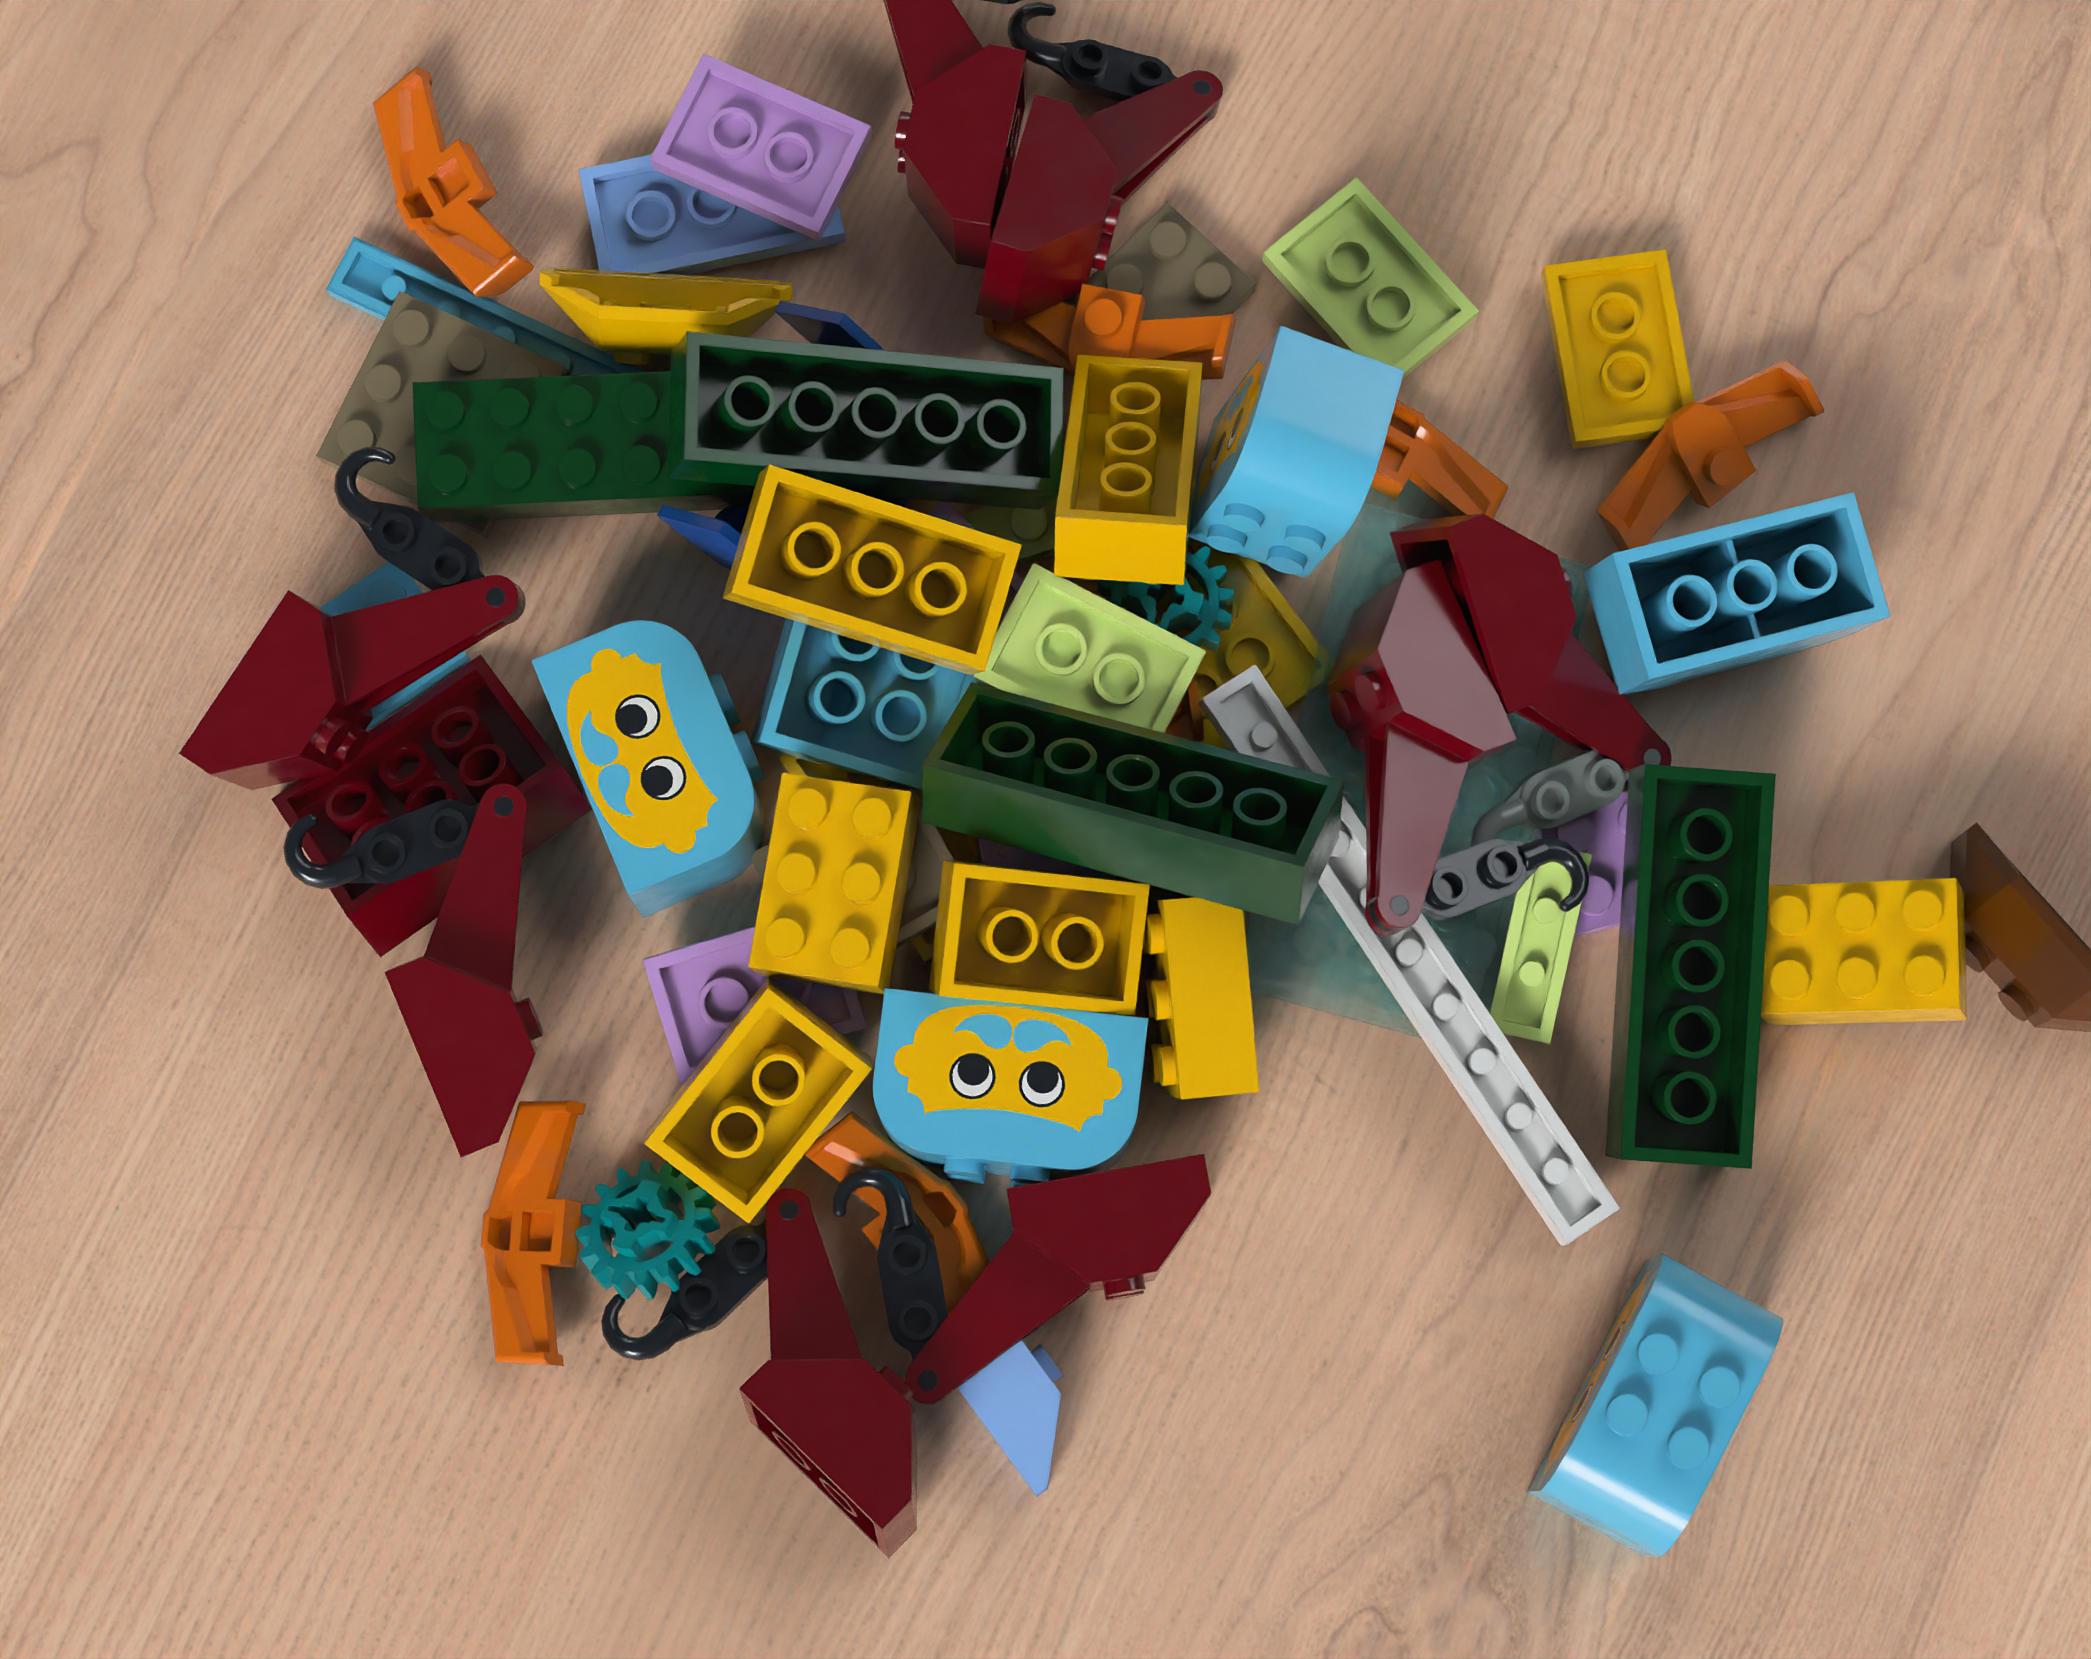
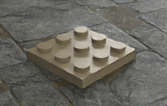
M399 291L316 456L322 462L338 469L341 462L350 453L358 449L381 447L390 451L396 458L393 464L388 465L378 461L370 462L360 469L356 478L417 505L412 382L568 376L569 372L565 366ZM496 520L453 523L488 538Z

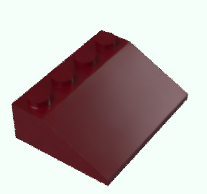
M482 655L470 661L369 731L368 740L360 754L351 763H343L338 772L298 780L272 798L273 803L290 828L298 819L309 813L317 815V824L306 832L302 840V848L311 862L315 864H326L339 859L366 831L374 826L440 800L452 799L460 801L467 806H474L481 801L484 793L489 788L497 784L513 785L526 798L527 813L522 858L592 810L563 765ZM460 856L397 882L348 883L329 889L349 920L376 953L382 957L438 918Z

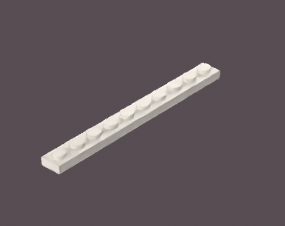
M1253 665L1212 691L1198 703L1230 751L1331 777L1256 665ZM1343 796L1339 838L1318 882L1560 1246L1568 1245L1619 1210L1620 1207L1424 915L1421 913L1418 920L1412 926L1394 935L1380 934L1369 925L1365 915L1367 884L1366 829Z

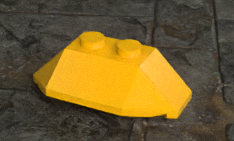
M543 267L540 270L539 284L600 351L615 352L614 362L626 364H651L652 354L671 355V352L687 331L750 337L776 314L774 311L779 302H789L792 299L793 293L792 281Z

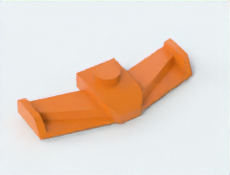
M417 66L373 102L396 194L395 205L408 230L417 233L475 297L501 295L529 274L534 266L527 258L521 255L479 210L480 207L497 194V191L471 144L457 139L446 148L431 91L432 79L430 72Z
M1082 284L1077 308L1061 302L1013 324L983 317L985 334L1054 367L1063 368V371L1074 376L1077 355L1200 362L1203 363L1202 380L1223 379L1237 318L1234 314H1223L1221 316L1142 320L1146 304L1143 295Z
M1784 360L1697 402L1689 401L1664 421L1662 430L1596 510L1619 552L1647 545L1689 492L1696 504L1711 508L1757 471L1745 447L1810 416L1816 417L1824 413V408L1809 379L1804 373Z
M1396 399L1381 457L1370 487L1396 501L1407 480L1410 479L1454 516L1484 513L1494 519L1507 493L1508 485L1426 420L1423 413Z
M572 1100L520 1101L518 1103L489 1207L483 1214L480 1245L484 1250L496 1362L564 1366L563 1355L558 1354L549 1267H576L578 1238L575 1236L576 1229L580 1228L582 1202L570 1199H555L578 1115L584 1114L586 1103Z
M851 1111L818 1137L804 1155L839 1182L848 1173L859 1168L880 1167L893 1172L905 1183L911 1197L913 1210L936 1246L947 1314L949 1315L990 1263L969 1217V1206L949 1180L937 1177L855 1112ZM873 1187L858 1188L853 1193L880 1213L861 1228L878 1251L887 1215L885 1200L880 1191Z

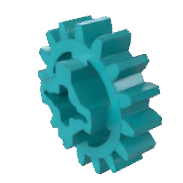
M1207 546L1198 550L1194 555L1187 552L1185 575L1187 572L1200 584L1205 593L1206 600L1203 599L1204 594L1192 590L1186 578L1184 585L1173 584V604L1169 606L1167 613L1163 612L1159 624H1156V603L1160 601L1162 594H1166L1169 584H1147L1144 582L1100 579L1098 581L1097 592L1109 598L1105 600L1121 608L1125 607L1127 611L1172 634H1176L1184 629L1192 631V633L1182 639L1197 647L1203 645L1207 649L1216 652L1220 647L1221 638L1214 628L1229 630L1232 621V615L1220 608L1233 604L1234 589L1218 588L1226 579L1227 569L1224 565L1215 566L1211 569L1207 567L1211 549Z
M642 1160L638 1175L632 1177L622 1167L616 1170L618 1184L612 1189L600 1183L595 1187L598 1195L602 1198L598 1205H583L581 1212L590 1222V1225L576 1229L575 1236L585 1247L578 1254L604 1289L607 1290L613 1286L622 1298L629 1299L636 1287H638L647 1300L654 1299L658 1284L665 1282L675 1292L680 1289L677 1275L684 1270L696 1276L701 1272L699 1265L694 1259L698 1253L711 1254L716 1248L706 1233L720 1229V1222L711 1211L717 1204L707 1191L667 1161L658 1173L649 1160ZM679 1202H682L684 1205V1220H681L683 1213L678 1208ZM611 1242L612 1246L618 1252L616 1257H614L612 1254Z

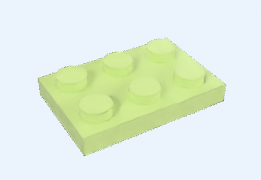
M1357 177L1263 252L1262 262L1339 347L1404 370L1402 380L1473 323L1479 313V310Z
M1033 563L996 632L986 670L974 674L973 681L983 686L1165 733L1206 651L1062 577L1054 576L1053 572Z

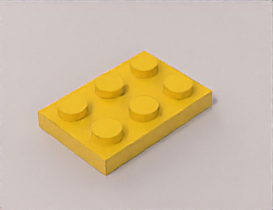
M1666 249L1544 265L1541 279L1572 449L1655 438L1662 430L1664 421L1689 401H1694Z

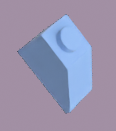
M1021 1340L959 1386L958 1389L1038 1497L1048 1489L1061 1393L1054 1383L1061 1379L1063 1374L1041 1344L1030 1352Z

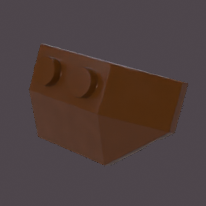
M1976 822L1951 842L1950 878H1957L1964 891L1966 964L1976 972L1981 973L1984 970L2001 989L1998 992V996L2002 1004L2017 1019L2021 1021L2028 1019L2036 1028L2091 1032V949Z

